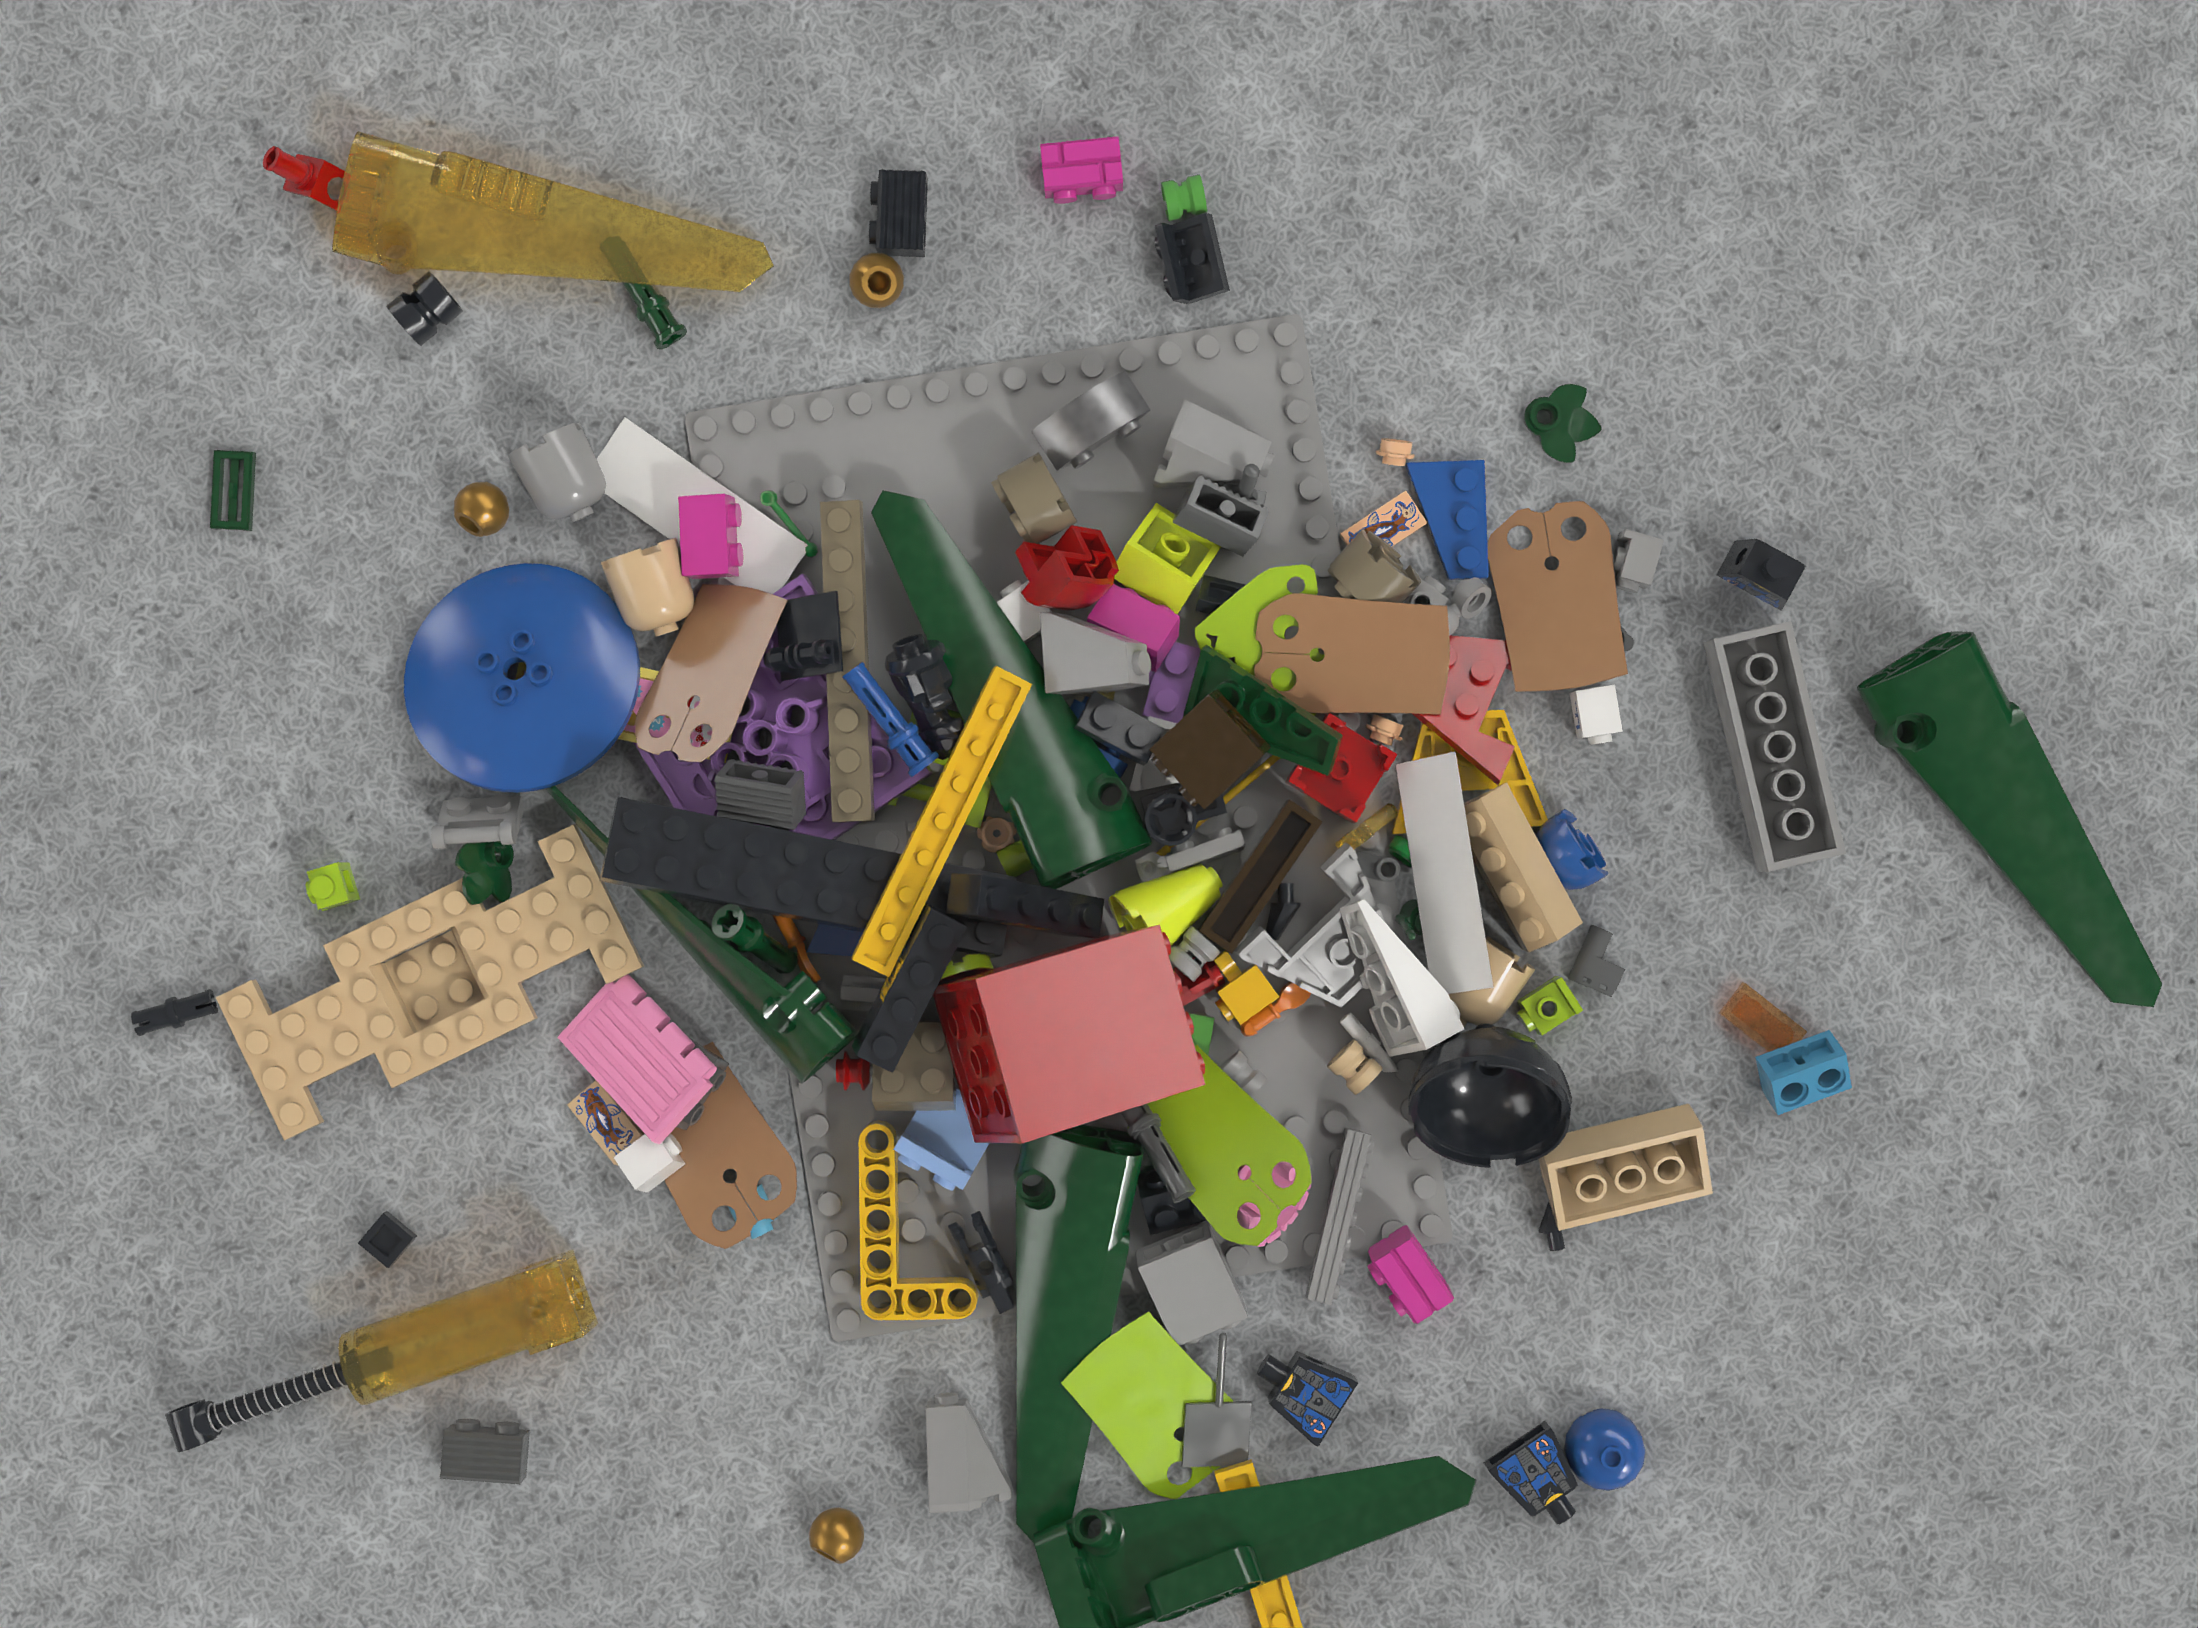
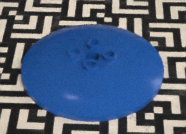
M524 563L495 568L483 572L454 588L431 610L421 624L410 647L405 666L404 697L409 720L416 736L433 759L463 781L487 790L519 793L550 788L564 783L590 768L606 754L623 732L631 717L639 690L640 659L633 631L625 624L617 604L606 592L587 578L570 570L545 564ZM517 662L525 663L526 672L523 677L517 680L508 679L507 672L511 665Z

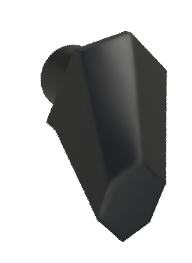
M1281 883L1278 886V903H1271L1266 932L1274 941L1280 939L1301 903H1294V883Z
M1548 1202L1538 1231L1547 1235L1550 1251L1565 1249L1562 1230H1558L1550 1202Z

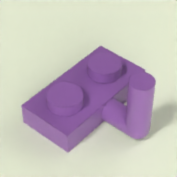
M1175 642L1156 673L1150 670V688L1142 716H1151L1173 723H1178L1183 718L1200 648Z

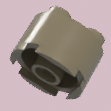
M1039 452L997 476L998 479L991 482L1001 502L1004 503L1011 514L1009 517L1016 530L1025 542L1040 544L1077 523L1072 510L1056 481L1049 473Z
M1364 529L1335 558L1328 569L1329 574L1337 581V584L1334 586L1344 598L1349 599L1356 598L1359 600L1403 603L1421 583L1420 577L1411 565L1406 570L1403 569V564L1399 560L1401 555L1393 547L1371 531L1366 534Z

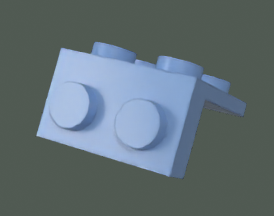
M956 1088V1110L916 1111L893 1150L900 1153L898 1157L900 1162L919 1171L921 1166L935 1174L932 1179L936 1183L953 1191L955 1186L962 1190L964 1189L989 1143L974 1142L961 1092Z

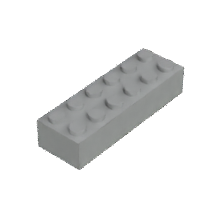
M1784 622L1704 642L1703 645L1757 872L1775 871L1846 854L1792 622Z

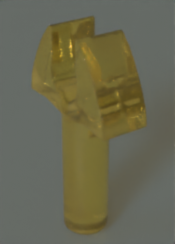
M1387 803L1359 826L1334 843L1335 846L1339 849L1346 842L1355 850L1374 836L1375 832L1398 815L1397 808L1393 804Z

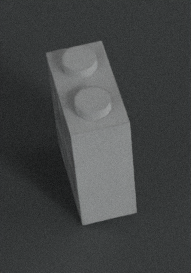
M1208 1221L1135 1250L1139 1272L1168 1334L1179 1346L1197 1343L1209 1333L1219 1329H1231L1237 1326L1241 1320L1248 1318L1243 1296Z

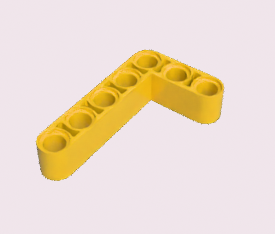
M873 1121L863 1129L858 1142L862 1310L868 1317L874 1320L966 1318L975 1310L979 1296L977 1286L970 1279L964 1277H899L898 1152L893 1150L897 1144V1133L894 1127L887 1121ZM877 1129L885 1132L889 1140L888 1146L882 1150L872 1148L867 1139L870 1131ZM873 1170L884 1171L889 1177V1186L881 1190L873 1188L868 1180L869 1173ZM873 1210H883L889 1216V1226L884 1229H876L869 1222V1213ZM874 1250L885 1251L890 1257V1265L883 1269L874 1267L870 1262V1253ZM958 1288L964 1289L969 1293L971 1302L967 1306L957 1307L950 1301V1292ZM917 1289L925 1290L930 1295L931 1303L923 1308L916 1307L910 1301V1293ZM875 1290L887 1292L891 1298V1304L886 1308L875 1307L870 1300V1293Z

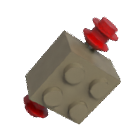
M941 1022L918 1023L893 1073L873 1063L871 1067L870 1062L860 1057L859 1059H851L847 1051H844L843 1059H836V1083H843L844 1091H847L850 1083H859L862 1091H865L871 1083L872 1075V1103L876 1111L956 1110V1075Z

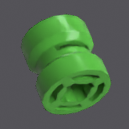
M1200 174L1188 176L1184 182H1181V186H1178V183L1174 180L1161 182L1163 201H1166L1167 210L1165 211L1168 221L1180 219L1184 210H1186L1187 214L1192 213L1195 216L1207 213L1205 192Z

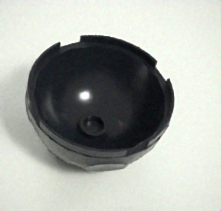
M1480 1024L1475 1029L1456 1033L1430 1050L1410 1083L1408 1115H1411L1414 1133L1423 1144L1435 1153L1461 1164L1490 1168L1491 1160L1515 1159L1516 1166L1540 1159L1553 1151L1562 1142L1569 1128L1572 1096L1560 1065L1536 1044L1534 1039L1510 1029L1495 1027L1491 1024Z

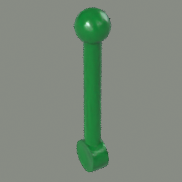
M772 490L763 491L760 495L761 503L765 506H770L791 533L808 545L805 547V556L810 558L816 556L818 553L817 545L806 539L777 503L776 493Z

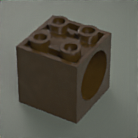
M1216 689L1208 694L1149 750L1155 755L1151 761L1157 769L1166 777L1172 774L1182 785L1179 788L1182 796L1192 806L1195 807L1200 804L1205 809L1254 765L1271 746L1228 699Z

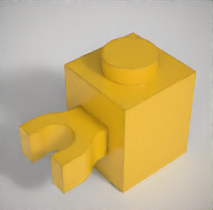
M1226 950L1214 959V962L1228 980L1227 983L1215 990L1220 996V999L1215 1004L1228 1022L1235 1018L1241 1025L1279 998L1256 964L1253 963L1241 972Z

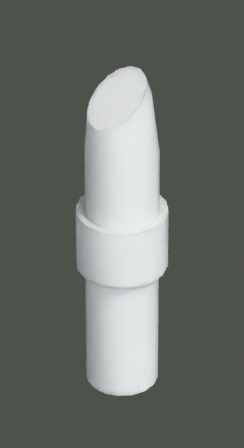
M1352 1012L1346 1014L1339 1021L1352 1038L1363 1047V1053L1371 1059H1375L1383 1067V1072H1398V1068L1391 1057L1380 1046V1041L1373 1033H1369Z

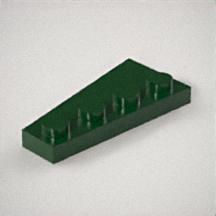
M1206 645L1201 649L1183 717L1208 694L1218 689L1271 746L1267 753L1327 776L1332 772L1343 737L1342 734L1210 646Z

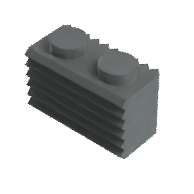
M1202 475L1197 477L1183 495L1173 523L1243 557L1257 542L1269 511L1267 507L1261 508L1260 503L1255 505L1253 500L1247 501L1246 496L1240 498L1239 493L1233 494L1232 490L1226 491L1225 487H1219L1218 483L1212 484L1210 479L1205 480Z
M731 759L727 761L715 777L717 817L789 831L795 830L806 815L804 772L802 770H788L787 767L781 769L779 766L751 764L749 761L743 763L742 760L735 761Z
M476 1419L456 1420V1425L451 1424L443 1433L440 1479L520 1485L527 1476L530 1430L519 1429V1423L509 1421L497 1422L495 1427H481L480 1421Z

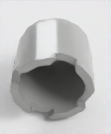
M580 422L577 424L571 423L543 435L544 443L532 448H528L527 444H524L508 455L533 503L541 514L550 519L557 520L570 517L572 523L594 514L591 506L603 497L606 481Z

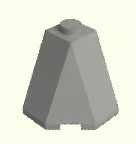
M1184 400L1165 447L1163 461L1159 465L1154 477L1153 486L1160 489L1190 487L1197 477L1202 475L1205 480L1210 479L1212 484L1218 483V486H1224V482L1239 485L1244 468L1248 464L1257 465L1260 470L1259 475L1266 477L1275 456L1268 452L1272 442L1192 402Z
M1040 613L1046 693L1090 696L1093 691L1102 694L1149 685L1151 660L1147 653V644L1068 614Z
M951 1392L934 1395V1401H928L926 1405L929 1513L971 1511L981 1508V1503L986 1502L987 1497L994 1496L996 1502L1011 1499L1012 1482L968 1399H958V1394Z

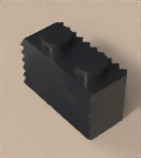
M879 170L878 181H871L870 202L871 205H877V220H870L869 244H876L877 253H884L888 256L925 257L928 178L925 171Z

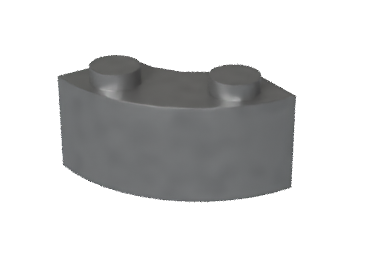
M1123 371L1078 396L1044 420L1031 432L1057 471L1071 464L1074 469H1077L1093 459L1095 456L1092 451L1118 434L1123 439L1137 431L1142 426L1139 420L1151 410L1126 371Z

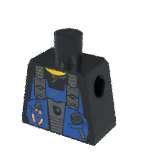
M1736 540L1716 575L1782 611L1806 566L1761 540ZM1745 555L1743 560L1739 563L1741 557Z
M1296 1351L1288 1365L1268 1354L1257 1371L1258 1376L1274 1385L1267 1397L1269 1404L1317 1447L1358 1385L1356 1377L1351 1373Z
M1543 1421L1483 1462L1490 1474L1530 1516H1536L1546 1509L1554 1522L1561 1524L1575 1514L1576 1510L1565 1495L1573 1491L1578 1484L1555 1433L1546 1421Z

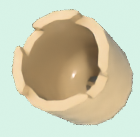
M677 538L659 542L655 546L643 550L640 548L601 562L621 617L625 624L633 630L640 632L654 630L657 637L678 630L676 622L687 617L692 611L694 595L689 578L682 576L681 551Z
M1490 937L1486 938L1494 988L1448 994L1459 1009L1460 1021L1463 1027L1468 1022L1477 1026L1480 1024L1493 1025L1497 1023L1535 971V968L1528 963L1523 968L1516 963L1520 956Z

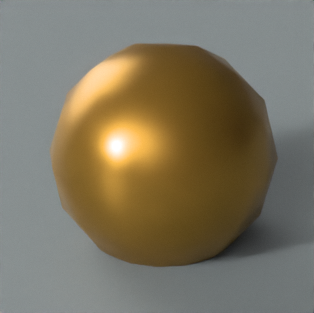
M870 253L861 257L854 264L850 273V288L853 296L861 304L870 308H883L891 305L899 298L904 287V275L900 265L894 258L884 253Z
M471 483L458 492L454 500V517L458 524L472 535L478 537L492 535L502 529L509 518L507 497L499 487L491 483Z
M840 1507L827 1509L820 1513L812 1522L809 1531V1542L812 1550L838 1564L845 1563L854 1558L864 1541V1527L859 1517L852 1511Z

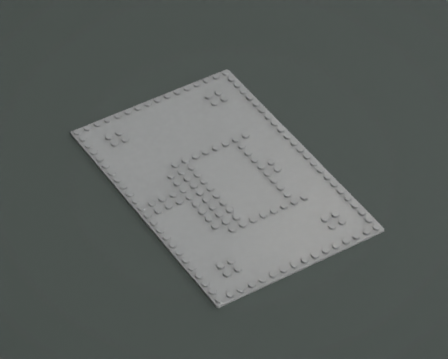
M1297 314L689 412L685 416L691 462L694 466L791 533L770 506L763 505L760 501V495L763 491H774L780 507L806 539L817 545V555L812 558L804 555L785 585L801 574H805L818 594L823 593L820 502L860 500L863 502L869 672L908 724L912 711L905 699L896 690L889 673L886 671L885 659L888 654L894 651L892 645L895 642L915 634H922L924 640H927L871 514L882 490L924 499L997 603L1002 599L999 593L1017 580L1024 584L1028 581V578L1024 575L1023 568L1015 554V551L1024 539L1016 530L1009 517L1011 514L1004 503L1001 502L991 482L998 479L997 476L1039 452L1049 473L1056 481L1077 520L1074 526L1101 530L1117 561L1125 545L1153 506L1158 503L1176 514L1183 495L1189 489V487L1160 489L1153 486L1154 477L1159 465L1163 461L1165 447L1184 400L1192 402L1271 441L1268 452L1275 455L1267 476L1259 475L1254 488L1267 492L1263 508L1267 507L1269 511L1257 542L1243 557L1221 547L1204 575L1247 584L1269 568L1303 564L1315 570L1318 588L1317 595L1344 598L1334 587L1337 581L1328 572L1330 564L1341 551L1303 320ZM1126 371L1151 410L1139 420L1142 426L1126 438L1122 439L1118 434L1092 451L1095 457L1083 466L1074 469L1071 464L1057 471L1031 431L1078 396L1103 381ZM1068 528L1040 544L1054 546ZM724 577L710 578L711 584L734 585ZM1203 577L1178 613L1180 625L1179 636L1176 642L1199 648L1195 637V627L1209 616V614L1195 611ZM1292 577L1287 582V589L1291 593H1300L1305 587V583L1300 577ZM1114 579L1113 584L1121 588H1126L1119 581ZM1098 600L1088 608L1068 611L1050 608L1052 613L1068 614L1087 622V617ZM1296 626L1288 627L1284 633L1285 639L1294 637L1299 628ZM1040 634L1026 645L1044 670L1042 635ZM1206 634V637L1211 639V646L1215 648L1218 636ZM1319 648V653L1324 654V651ZM1235 657L1228 658L1235 663ZM1150 685L1102 693L1101 695L1142 716ZM947 688L953 701L947 709L959 712L950 689ZM1061 694L1069 707L1074 699L1082 702L1085 697ZM748 696L740 713L742 716L746 715L751 708V701ZM801 706L796 707L792 711L791 717L792 724L798 727L805 719V712ZM1316 713L1315 717L1322 721L1328 713ZM1331 713L1346 722L1345 726L1372 742L1371 738H1369L1370 729L1366 728V724H1369L1367 713ZM768 728L760 732L758 742L763 749L768 748L772 742V734ZM1093 739L1098 748L1105 751L1107 746ZM1266 752L1254 765H1252L1231 786H1229L1222 793V796L1227 794L1232 788H1234L1238 783H1240L1244 778H1246L1251 772H1253L1257 767H1259L1263 762H1265L1269 757H1271L1272 754ZM1121 754L1118 759L1128 764L1121 780L1130 789L1137 762ZM1280 758L1225 805L1227 813L1209 818L1185 842L1193 841L1194 845L1197 846L1210 841L1208 835L1228 827L1231 828L1232 833L1241 830L1245 841L1244 850L1203 864L1206 869L1212 867L1219 875L1223 887L1219 889L1222 895L1286 800H1292L1322 821L1316 833L1281 882L1294 883V903H1301L1280 939L1275 940L1287 953L1346 896L1320 868L1345 842L1355 852H1367L1391 858L1387 848L1389 844L1379 783H1377L1365 803L1366 808L1358 821L1350 823L1286 784L1285 781L1296 763ZM789 761L784 762L781 766V769L786 767L788 770L793 769ZM930 763L929 767L933 774L919 784L935 787L945 766ZM1175 783L1136 792L1130 791L1140 816L1144 817L1140 797L1177 787L1181 784ZM1115 786L1108 787L1102 794L1103 804L1111 806L1118 803L1121 798V789ZM901 795L898 797L896 806L887 804L875 812V821H862L859 824L895 821L916 822L917 824L927 802ZM983 816L982 822H985L988 816ZM964 823L945 863L1007 875L997 853L989 852L982 847V840L977 836L978 828L965 825ZM994 830L993 835L999 837L1001 835L1000 830ZM1017 831L1013 836L1014 842L1020 840ZM1151 836L1152 844L1137 852L1135 856L1130 855L1058 888V890L1105 899L1100 937L1127 931L1125 926L1119 928L1111 912L1108 899L1118 890L1143 883L1135 860L1150 852L1156 853L1165 846ZM1172 851L1167 853L1164 857L1172 855ZM1385 862L1381 866V873L1386 877L1390 872V866ZM1034 869L1016 877L1018 882L1041 886ZM1367 878L1372 896L1386 924L1405 944L1402 926L1395 921V916L1400 913L1395 880L1378 881ZM1278 888L1239 945L1259 926L1266 931L1271 903H1278ZM1215 903L1192 925V927L1198 930V928L1200 927L1204 919L1207 917ZM764 913L767 934L789 949L788 943L773 916ZM792 919L800 934L806 938L803 943L807 956L821 977V980L815 984L827 997L811 1013L814 1014L827 1002L832 1003L859 1032L869 1011L840 1009L843 975H861L877 978H886V976L852 960V956L808 953L807 950L819 924ZM1008 925L1002 956L990 959L993 968H997L1095 938L1063 936ZM1183 935L1172 946H1178L1183 941ZM1203 935L1220 951V953H1222L1225 950L1224 948L1213 942L1211 939ZM795 947L789 949L797 955V949ZM955 951L951 960L953 964L963 962L962 957L970 953ZM1189 951L1186 952L1191 958L1194 957ZM1235 951L1232 954L1229 953L1241 972L1253 964L1241 959ZM798 963L796 968L789 974L784 972L780 974L773 968L774 980L783 987L801 973ZM1258 966L1279 996L1281 988L1290 981L1269 973L1264 968ZM1221 972V974H1222L1223 977H1224L1225 982L1227 983L1228 980L1226 979V977L1224 976V974ZM1221 986L1183 1006L1184 1011L1188 1013L1215 1018L1208 1056L1219 1067L1235 1052L1240 1050L1248 1058V1065L1253 1070H1259L1267 1078L1261 1088L1251 1097L1303 1144L1310 1164L1312 1184L1311 1188L1307 1190L1309 1195L1302 1210H1297L1298 1216L1294 1222L1287 1225L1286 1231L1281 1230V1235L1269 1244L1265 1243V1246L1261 1247L1242 1245L1222 1238L1211 1226L1234 1277L1313 1265L1345 1127L1370 1133L1372 1135L1371 1140H1374L1372 1154H1367L1365 1164H1369L1368 1172L1365 1179L1361 1178L1359 1187L1363 1188L1360 1203H1355L1354 1212H1357L1355 1226H1350L1348 1236L1351 1237L1349 1251L1344 1250L1342 1260L1368 1256L1369 1247L1383 1238H1388L1391 1233L1404 1225H1408L1422 1247L1447 1243L1452 1239L1453 1233L1440 1155L1429 1149L1416 1136L1411 1115H1408L1410 1083L1424 1060L1423 1051L1391 1056V1059L1398 1068V1072L1381 1071L1357 1095H1354L1348 1089L1346 1080L1341 1075H1335L1327 1067L1332 1058L1353 1040L1352 1036L1339 1023L1349 1012H1352L1369 1033H1373L1380 1041V1046L1386 1051L1370 1015L1369 1009L1375 1006L1370 988H1361L1342 1008L1311 993L1304 1004L1294 1009L1282 1011L1279 1013L1281 1015L1279 1019H1274L1259 1030L1258 1034L1250 1037L1244 1036L1241 1033V1025L1235 1018L1228 1022L1215 1004L1220 999L1215 990ZM934 997L930 999L919 1022H940ZM854 1040L804 1083H801L789 1069L832 1338L840 1342L1016 1313V1207L1013 1170L1018 1163L1021 1144L989 1143L963 1190L955 1186L953 1191L948 1190L932 1179L935 1175L933 1172L922 1166L919 1171L914 1170L898 1160L899 1277H964L970 1279L975 1284L973 1276L955 1243L948 1225L957 1222L963 1228L966 1240L971 1247L982 1241L972 1224L971 1214L980 1211L997 1245L998 1251L1013 1278L1014 1284L1007 1288L1014 1301V1308L999 1314L991 1296L983 1299L978 1290L979 1296L976 1308L966 1318L874 1320L864 1313L861 1306L859 1136L868 1124L873 1121L882 1120L887 1121L894 1127L898 1142L916 1111H876L872 1103V1075L871 1083L865 1091H862L859 1083H850L847 1091H844L843 1083H836V1059H843L844 1051L848 1052L851 1059H859L852 1048ZM956 1078V1088L959 1089V1085ZM1121 1112L1082 1124L1124 1132L1128 1130V1124ZM872 1130L868 1134V1143L872 1148L882 1150L888 1146V1136L882 1130ZM1143 1147L1144 1153L1139 1174L1154 1169ZM873 1170L869 1173L868 1180L873 1188L881 1190L889 1186V1177L884 1171ZM1038 1175L1027 1176L1023 1180V1184L1034 1186L1041 1181L1042 1177ZM1137 1186L1128 1225L1130 1243L1119 1296L1148 1291L1137 1266L1135 1250L1204 1222L1150 1235ZM873 1210L869 1213V1222L876 1229H884L889 1226V1216L883 1210ZM874 1250L870 1253V1262L874 1267L883 1269L890 1265V1257L885 1251ZM983 1260L979 1263L980 1267L985 1269L993 1265L989 1260ZM917 1289L910 1293V1301L916 1307L923 1308L931 1303L930 1295L925 1290ZM954 1289L949 1294L950 1301L957 1307L967 1306L971 1302L969 1293L964 1289ZM875 1290L870 1293V1300L875 1307L886 1308L891 1304V1298L887 1292Z

